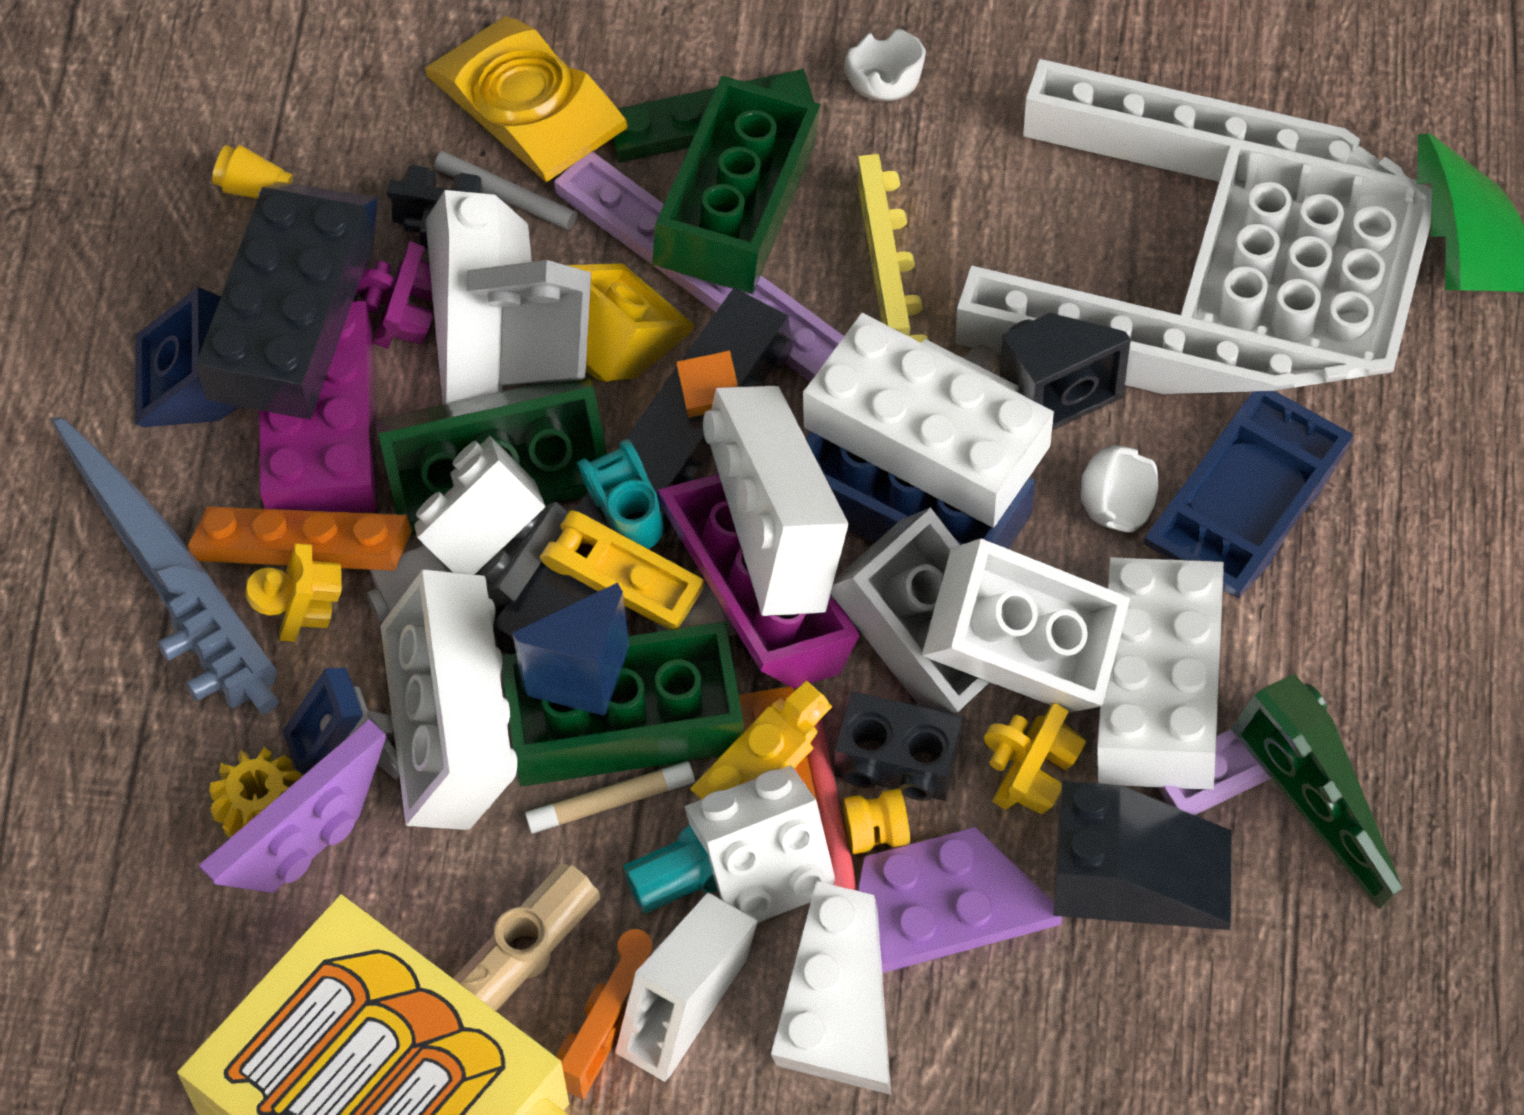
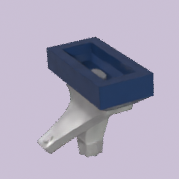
M346 667L325 668L283 729L296 770L304 776L370 719L386 735L377 765L396 780L399 777L396 750L390 743L395 741L392 715H385L367 709L359 687L354 686Z

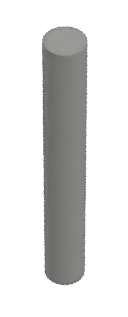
M441 151L435 160V170L452 178L460 173L478 175L482 180L483 192L496 195L502 201L567 231L573 227L576 221V211L445 151Z

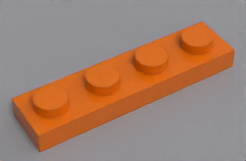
M207 506L188 544V548L196 559L202 562L288 566L294 545L309 544L312 545V561L341 563V568L395 571L412 533V528L407 515Z

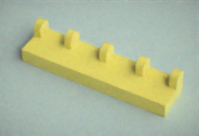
M879 154L858 156V192L881 322L922 343L924 339L928 340V337L922 334L910 335L908 316L916 315L922 311V301L917 295L904 296L900 272H907L914 268V257L910 252H896L893 235L894 229L903 228L907 224L906 213L902 209L889 210L886 192L899 188V175L895 171L882 172Z

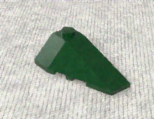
M1295 673L1261 689L1252 697L1231 728V731L1379 909L1382 908L1402 889V885L1334 721L1327 712V704L1315 687L1308 683L1303 684Z

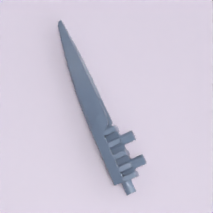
M61 417L52 418L51 421L94 498L169 611L172 626L176 632L157 642L161 654L167 661L188 650L192 654L196 652L198 655L200 666L204 673L185 683L193 700L197 702L218 691L220 694H225L226 702L231 709L251 700L261 714L272 711L279 703V700L270 689L275 682L277 669L196 557L141 492L90 441Z

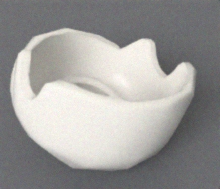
M894 30L892 35L884 41L876 40L872 33H868L856 47H852L847 51L843 71L854 90L861 96L876 101H896L907 97L915 90L924 65L926 49L918 38L904 30Z
M1112 445L1096 453L1086 467L1081 481V502L1091 520L1103 527L1127 533L1135 532L1145 525L1155 508L1159 488L1155 462L1152 459L1138 455V450L1126 446Z

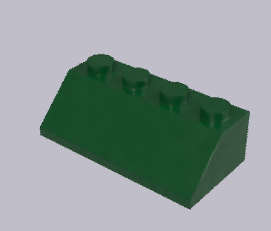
M585 373V377L582 380L539 383L375 419L396 514L407 515L412 528L411 535H416L414 524L419 520L416 516L419 508L435 493L440 492L445 495L454 487L450 474L456 468L453 466V461L466 446L474 441L481 445L491 436L535 480L545 505L584 497L588 490L579 472L577 461L585 458L591 462L607 454L594 387L587 373Z

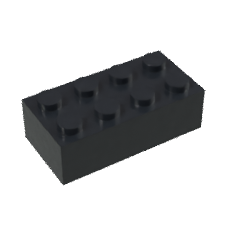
M262 187L196 362L206 400L311 420L373 246L366 206Z

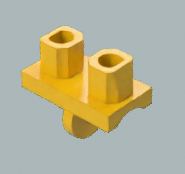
M295 544L285 573L270 567L261 568L250 576L245 590L246 600L254 610L261 614L271 616L285 612L279 630V641L296 642L301 627L328 628L331 621L332 601L338 602L342 590L341 563L312 561V545Z
M1053 703L1046 716H1037L1034 719L1026 735L1023 733L1028 725V721L1019 715H1014L1009 725L995 723L989 726L984 736L986 745L994 751L989 764L996 770L1004 771L1009 760L1012 761L992 800L993 803L1007 810L1018 802L1024 807L1040 814H1044L1052 808L1061 792L1062 783L1041 771L1042 763L1046 758L1066 771L1074 764L1086 743L1084 738L1064 724L1069 713L1067 709L1057 703Z

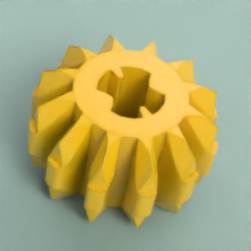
M263 747L257 758L250 760L249 755L240 749L238 755L239 764L236 767L220 763L219 773L222 780L210 782L209 793L212 800H214L210 810L214 821L223 823L222 827L227 837L231 838L303 776L299 771H293L292 760L286 754L273 760L271 751Z

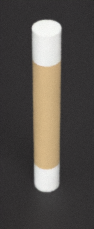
M689 761L527 811L525 816L530 832L534 834L695 783L691 765Z

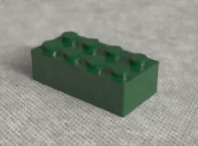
M722 75L655 223L652 265L733 289L735 287L742 292L753 295L814 150L821 104Z
M726 621L628 636L629 648L605 716L527 696L522 687L516 653L502 655V673L506 699L510 708L509 722L513 750L517 756V773L520 787L722 756L744 734V721Z

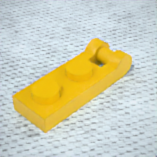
M574 510L569 511L561 523L560 527L563 532L556 542H549L540 555L541 561L551 570L562 575H569L597 591L618 583L623 591L624 606L668 630L678 629L704 589V579ZM581 543L594 546L587 558L576 553Z

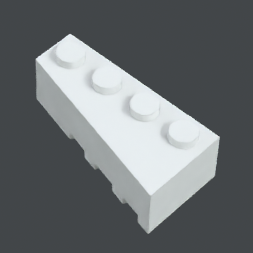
M779 386L716 388L712 409L706 411L704 415V437L706 442L710 444L761 615L826 612L848 522Z

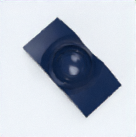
M1253 391L1145 536L1144 545L1170 560L1224 562L1223 590L1239 599L1270 565L1291 528L1304 511L1318 498L1351 444L1354 434L1276 391Z

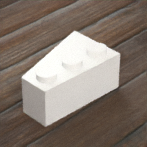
M816 881L771 1052L772 1058L776 1066L891 1095L879 921L875 895Z

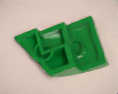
M1418 134L1417 184H1432L1431 237H1446L1445 290L1524 292V224L1511 200L1500 186L1432 134Z

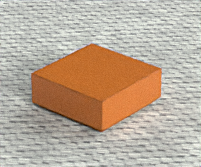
M730 351L676 362L688 418L705 415L706 411L712 409L716 388L738 387Z

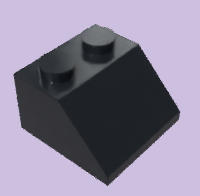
M1048 313L1033 321L1030 319L1023 320L1002 335L999 376L1018 385L1019 394L1054 411L1053 431L1123 398L1131 339L1126 331L1054 313Z

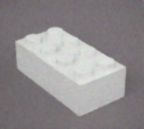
M864 313L860 314L803 391L804 428L993 528L1050 448L1054 411Z
M1110 557L1108 589L1129 597L1130 601L1103 705L1100 706L1098 783L1144 787H1164V785L1178 786V788L1214 790L1224 562Z
M421 570L380 625L406 826L470 830L504 789L514 780L516 775L517 756L515 751L510 749L507 729L510 708L507 699L503 698L500 681L502 654L499 648L495 647L493 633L495 606L492 599H488L485 576Z

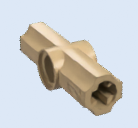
M561 862L520 907L509 909L500 916L495 924L494 935L453 979L493 1010L497 1011L526 979L535 977L546 969L553 949L600 900L599 890L576 867ZM526 936L536 939L535 944L527 949L518 950L509 946L512 941L519 937Z

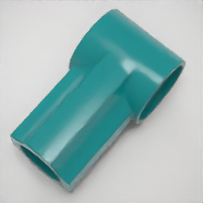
M690 825L682 830L676 842L622 866L630 891L644 914L699 889L705 893L718 892L709 856Z

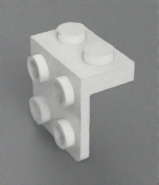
M792 765L779 770L767 771L756 779L725 791L713 792L704 799L685 806L689 825L709 856L720 899L758 920L757 923L810 903L816 881L834 885L835 876L816 799Z

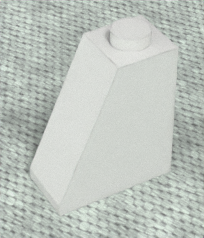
M707 893L636 971L615 1053L665 1082L671 1076L745 964L758 920Z

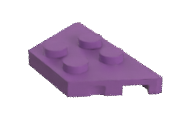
M369 719L199 864L200 870L216 885L270 893L275 892L285 882L291 883L299 879L307 871L311 860L328 845L340 843L352 831L355 821L360 817L386 739L385 733Z
M976 827L865 856L858 891L875 895L878 909L882 973L1051 928L1062 923V917L1053 916L1054 901Z

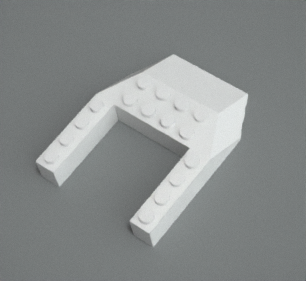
M1039 59L1026 98L1024 137L1219 182L1181 315L971 266L957 307L955 344L1001 355L1002 335L1007 333L1011 327L1023 320L1030 319L1033 321L1048 313H1054L1126 331L1131 339L1125 385L1160 394L1276 391L1394 371L1431 224L1432 189L1425 184H1417V180L1407 177L1403 173L1402 168L1387 157L1379 160L1359 146L1360 139L1345 128Z

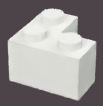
M491 436L481 445L476 441L470 443L457 455L453 461V466L456 468L450 473L454 487L445 495L440 492L432 495L416 513V516L419 518L414 524L417 538L453 573L471 575L477 573L545 508L535 480Z

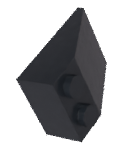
M1062 781L1057 829L1053 916L1230 930L1232 830L1122 785Z

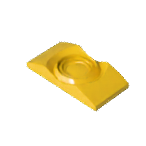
M502 17L425 67L426 75L545 182H548L628 128L626 119L586 72L569 67L556 56L536 29L511 17Z

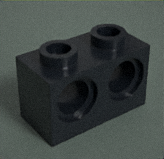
M851 691L835 748V776L844 778L848 783L860 788H873L875 786L890 789L900 788L904 796L913 800L928 801L933 798L946 801L961 745L963 716ZM864 740H875L882 744V746L875 750H865L857 746V744ZM921 752H928L935 755L938 759L930 763H922L916 761L913 756Z

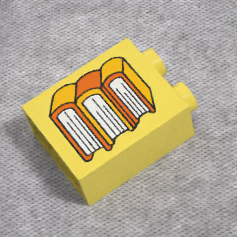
M342 894L177 1072L197 1115H569L564 1111L569 1105L561 1060Z

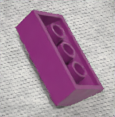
M719 473L657 491L656 495L659 504L760 671L792 688L800 687L805 681L814 683L842 673L859 637V633L831 594L826 612L761 615Z

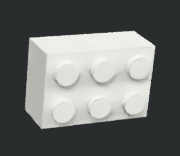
M978 539L951 548L922 656L1049 705L1057 703L1070 713L1100 707L1103 705L1130 598L999 545Z

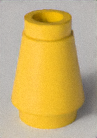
M241 144L236 148L228 145L222 148L212 175V184L222 187L223 193L257 199L262 187H268L277 181L292 183L293 174L284 171V169Z

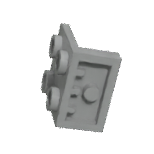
M549 260L468 270L466 291L488 297V304L491 306L503 307L499 383L508 387L582 380L585 377L591 272Z

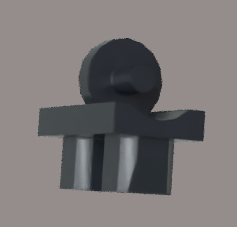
M408 166L402 180H390L387 196L392 202V222L404 224V231L420 233V245L425 246L424 249L428 250L426 219L443 192L449 190L483 194L480 176L460 173L455 175L451 189L436 187L435 172L428 167Z

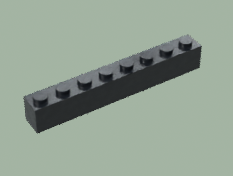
M733 287L682 360L730 351L738 387L765 386L764 381L774 367L781 368L791 354L794 342L791 339L789 315ZM677 367L626 437L634 446L643 464L647 478L656 493L659 489L703 478L706 472V463L713 455L711 446L704 437V415L691 418L687 416ZM587 492L574 511H578L610 528L600 507L595 505L589 492ZM659 504L664 524V535L672 524ZM632 513L626 519L635 520L641 518L646 513ZM581 543L576 553L587 558L594 546ZM541 562L516 601L507 604L493 623V630L499 649L508 654H515L513 632L599 591L569 575L559 574Z

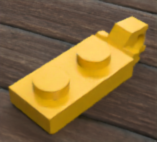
M805 681L786 701L780 698L771 707L769 706L748 727L744 734L702 775L690 790L702 800L713 792L728 790L756 779L767 771L779 770L789 765L795 768L813 749L810 742L818 733L814 725L832 708L831 704L821 692L808 681Z

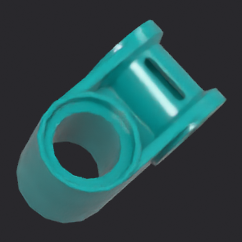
M629 439L621 441L619 449L591 462L585 458L577 461L583 482L595 505L600 507L610 528L647 549L656 545L663 536L664 530L656 492L647 478L643 464ZM632 513H646L641 518L635 520L626 519Z

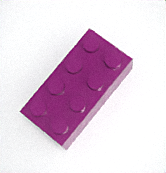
M365 301L352 302L311 420L259 410L260 494L265 509L378 514L373 334Z

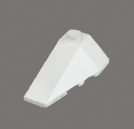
M445 190L426 219L442 405L502 392L503 385L499 383L503 307L491 306L488 304V297L466 291L468 270L532 262L528 224L500 198L493 194Z

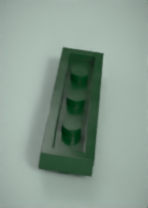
M804 69L743 81L815 102ZM716 87L617 108L626 119L628 127L612 138L618 163L689 148Z

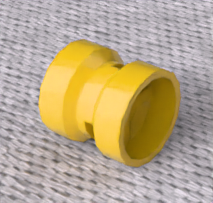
M900 788L883 791L878 798L867 800L861 795L842 799L846 832L852 855L870 852L873 846L886 843L892 848L910 845L907 812Z

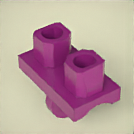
M409 242L404 259L399 263L395 277L389 275L391 266L385 261H377L374 269H364L356 293L366 302L367 311L375 313L378 310L379 304H386L373 344L388 349L394 337L422 344L428 332L433 312L409 304L407 301L409 295H413L433 303L430 264L421 260L425 246Z

